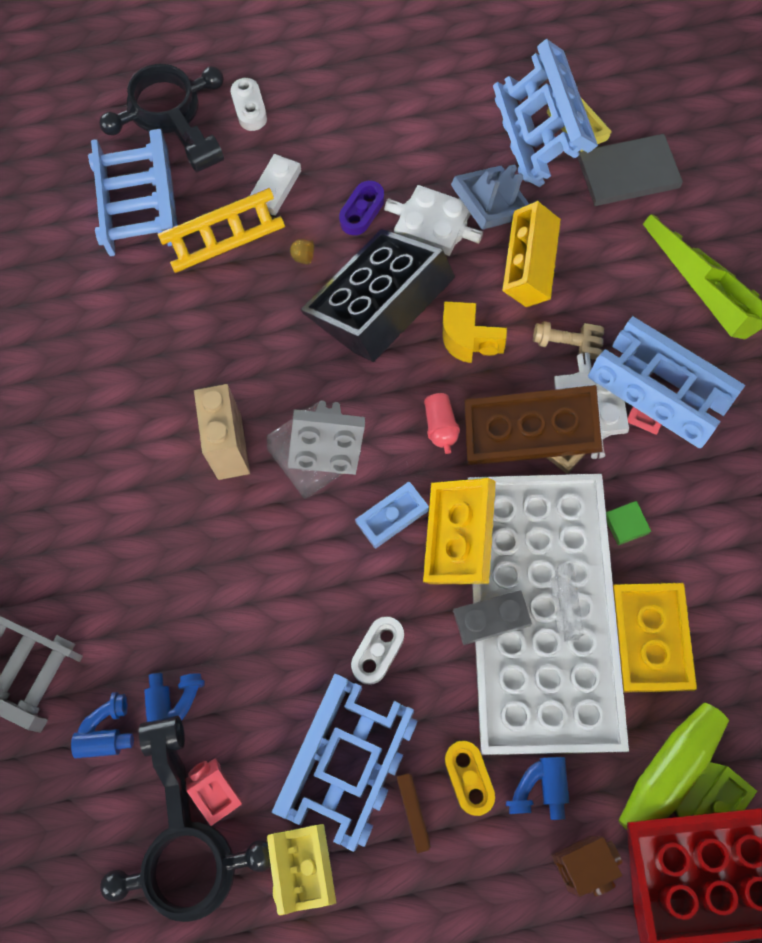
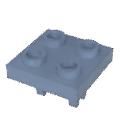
M515 164L508 166L506 170L501 165L454 177L451 186L482 230L512 222L514 211L529 205L519 190L523 174L515 175L517 169Z

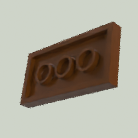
M596 385L465 400L467 461L469 465L603 452Z

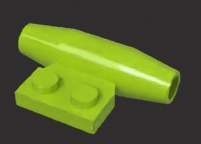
M703 703L671 733L638 779L618 820L626 830L627 822L668 818L673 812H675L677 817L746 809L757 793V790L728 766L710 762L729 722V719L720 710L708 703Z

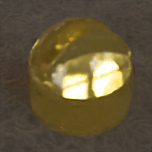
M298 239L292 243L290 254L296 262L311 264L314 254L313 240Z

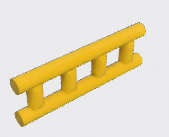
M267 188L157 234L162 245L171 242L178 259L170 262L174 272L177 273L284 228L285 225L281 216L272 219L266 202L274 199L271 189ZM255 207L261 224L245 231L238 214ZM227 219L234 236L217 242L211 225ZM199 230L206 247L189 254L182 237Z

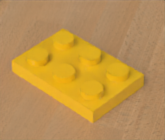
M490 478L431 483L424 583L489 584L496 481Z
M684 583L613 585L623 692L696 690Z

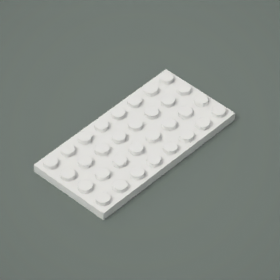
M602 474L468 477V480L490 478L496 481L489 584H472L473 603L521 590L532 621L530 627L475 642L481 755L628 752V735Z

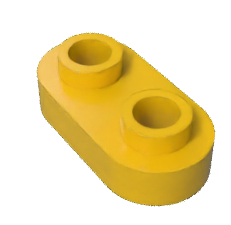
M458 741L452 744L446 752V769L460 807L467 814L481 816L488 813L493 807L495 792L479 749L471 742ZM459 754H466L469 757L470 763L467 767L462 768L457 765L456 757ZM473 789H478L482 793L483 798L479 804H473L469 800V793Z

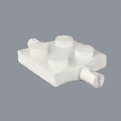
M417 185L413 195L405 204L390 198L386 201L384 210L400 215V219L394 228V233L443 249L444 253L450 256L454 246L462 238L478 244L482 239L483 231L467 226V220L471 213L462 200Z
M583 353L577 355L579 372L571 375L554 376L555 390L591 385L597 386L603 452L591 453V458L597 459V455H599L600 459L606 456L603 439L610 435L626 434L629 431L625 401L588 378V374L592 369L590 354L585 353L583 359Z

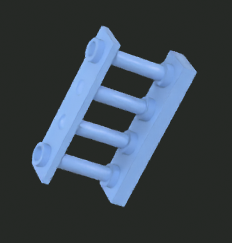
M161 129L149 131L151 143L146 144V147L108 154L103 153L97 140H91L92 153L88 154L90 167L95 175L99 227L95 228L98 244L100 246L104 245L109 256L115 255L114 240L152 233L159 234L178 226L168 147ZM146 159L153 162V167L149 168V171L111 178H108L107 166ZM149 183L156 186V192H152V196L110 203L109 190ZM149 208L159 210V217H155L154 221L113 228L112 215Z

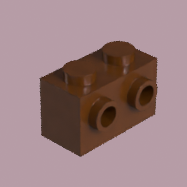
M590 835L551 854L568 892L578 897L587 893H593L595 897L605 894L616 887L613 880L623 876L618 867L623 862L616 846L612 841L606 843L602 836Z

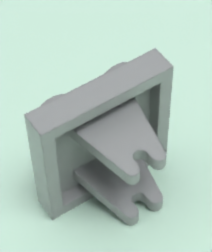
M319 401L316 412L294 409L288 468L356 475L365 428V417L342 415L338 402H334L332 408H327L325 401Z

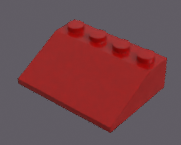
M762 808L627 822L633 904L640 943H722L762 938Z

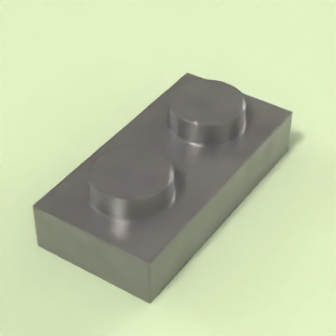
M521 590L453 609L463 645L532 625Z

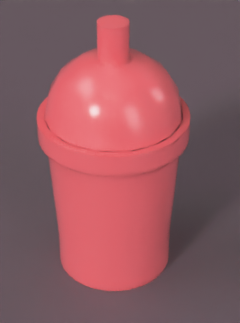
M437 393L428 396L424 400L428 424L427 434L435 446L444 448L445 454H450V446L457 441L460 428L456 423L449 396L445 393Z

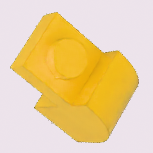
M444 301L442 337L446 349L452 356L463 362L472 363L473 352H480L487 356L496 355L497 353L504 354L507 328L475 326L476 303Z

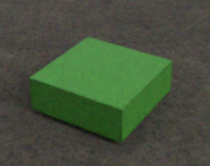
M637 501L606 512L607 524L618 546L648 535L651 532Z

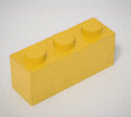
M539 201L517 209L513 213L502 289L503 292L525 307L550 300L561 219Z

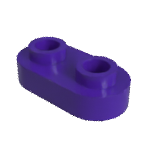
M364 181L355 188L339 213L340 226L345 233L360 235L368 229L384 204V190L379 183ZM373 199V201L367 202L366 200Z

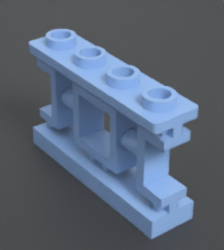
M545 39L537 46L540 55L535 53L531 56L535 66L533 71L521 81L508 76L505 78L506 84L503 85L497 82L493 85L496 95L495 102L501 110L504 119L502 124L509 134L511 140L510 148L516 156L519 165L518 173L523 174L525 182H530L538 187L545 184L543 178L548 179L551 176L547 163L563 151L576 158L580 155L579 151L581 149L589 153L598 146L564 50L548 39ZM549 79L550 85L546 83L544 86L538 89V87L542 83ZM526 96H528V99H526L522 104H518L517 100L522 101ZM548 103L552 116L535 128L531 116ZM565 126L567 133L562 132L555 138L554 134ZM544 142L545 146L535 153L533 147L537 148Z
M634 316L627 322L612 346L623 353L619 358L605 349L598 356L588 374L589 379L698 448L704 446L721 422L706 412L708 408L724 416L745 387L740 381ZM655 373L680 390L676 394L652 379L650 375Z
M334 674L272 813L298 825L303 824L309 808L341 823L333 842L354 852L358 844L365 847L374 825L367 822L373 808L380 811L388 793V789L383 787L388 773L395 776L403 758V754L398 753L403 739L410 741L418 721L412 718L414 709L405 707L396 701L393 702L387 718L356 704L362 687L340 675ZM346 693L350 694L344 707L361 716L354 733L351 735L335 727L328 741L326 736ZM398 716L402 720L384 762L380 765L377 761L382 748L367 742L366 739L374 722L391 729ZM340 739L371 753L357 787L325 773ZM317 760L319 764L313 776L331 785L322 805L304 797L299 809L296 810L294 809ZM368 784L372 786V790L354 832L350 836L346 833L352 819L335 810L344 790L362 798Z

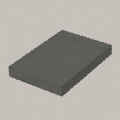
M664 134L598 147L589 153L579 151L578 161L594 206L678 189L683 182Z

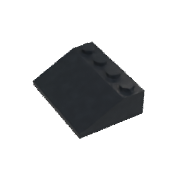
M381 229L300 310L305 316L353 353L375 362L455 278V275L443 249Z

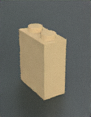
M228 384L194 390L202 453L217 479L221 480L250 474L242 416Z

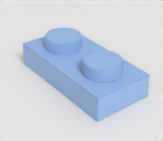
M407 482L360 515L355 521L376 549L427 513L429 506L413 485Z

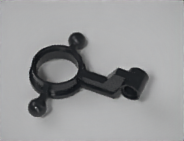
M169 64L146 66L137 71L129 81L127 109L119 114L114 112L102 114L99 126L105 134L110 136L119 134L123 125L131 121L146 131L161 129L162 133L175 132L184 146L192 168L198 173L224 161L222 150L213 135L204 138L197 125L192 128L189 125L198 110L196 92L205 88L210 90L220 88L224 81L223 74L217 67L210 66L203 70L201 77L192 80L182 70ZM156 83H172L182 88L186 93L184 101L179 106L165 112H150L142 109L137 104L141 92L148 86Z
M177 715L144 722L139 726V743L144 756L152 755L153 768L165 787L169 828L164 830L149 846L142 861L141 873L127 875L121 870L110 871L101 880L100 892L106 900L117 902L124 899L129 891L143 889L148 902L160 914L174 921L190 922L210 915L222 905L232 888L235 869L249 867L255 872H263L271 867L267 841H255L248 846L246 851L233 853L226 838L218 830L204 823L191 822L189 796L185 781L186 770L176 751L183 749L185 746L183 723ZM189 835L201 839L210 847L216 860L217 872L214 885L204 900L192 907H180L172 904L162 895L157 884L156 868L163 850L175 839Z

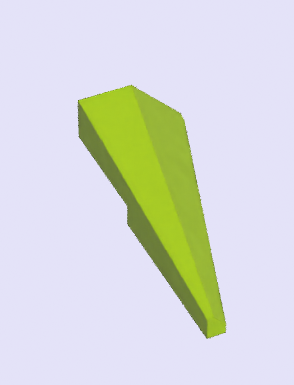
M650 214L643 223L644 227L731 337L747 339L762 329V300L759 298L760 294L755 290L748 289L734 274L699 248L692 249L682 240V235L676 231L672 232L658 217Z

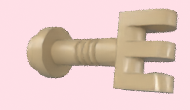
M543 321L542 324L536 323L533 342H537L542 347H546L548 341L579 346V354L583 353V358L585 353H589L590 359L596 360L603 352L599 348L603 347V338L601 337L604 335V327L584 323L580 333H571L551 329V323Z

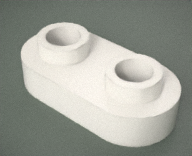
M250 78L236 80L231 86V95L239 123L246 130H258L267 122L266 110L258 84Z
M381 617L371 625L351 662L352 672L361 683L375 684L385 676L404 641V630L399 621L392 617ZM384 631H390L394 635L390 642H383L380 639ZM373 661L376 664V669L372 673L365 672L363 670L365 662Z

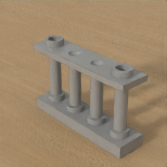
M0 616V638L6 628L23 635L0 675V716L27 730L41 733L48 720L37 715L40 710L37 707L64 657L68 656L80 662L83 656L72 651L76 644L56 635L54 641H51ZM35 642L53 649L25 700H20L18 705L7 700L10 695L8 690Z

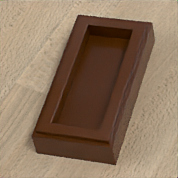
M408 773L397 776L416 852L418 854L428 851L431 845L412 775Z

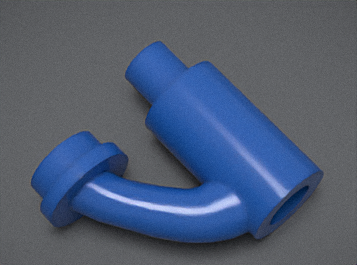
M163 673L148 675L149 688L144 690L147 722L177 715L182 721L194 701L198 688L205 686V681L202 680L201 674L194 673L180 676L178 689L184 690L173 709H171L169 686H164Z
M112 692L110 701L101 705L83 720L77 733L73 734L71 740V751L75 759L119 755L121 749L133 748L134 736L132 733L120 734L119 729L95 731L96 727L109 715H111L112 719L126 716L128 702L125 694Z
M565 757L539 758L540 761L532 764L522 776L512 801H505L506 806H509V814L532 813L531 805H534L533 800H527L535 783L541 779L543 804H549L551 820L566 819L564 804H568L570 801Z

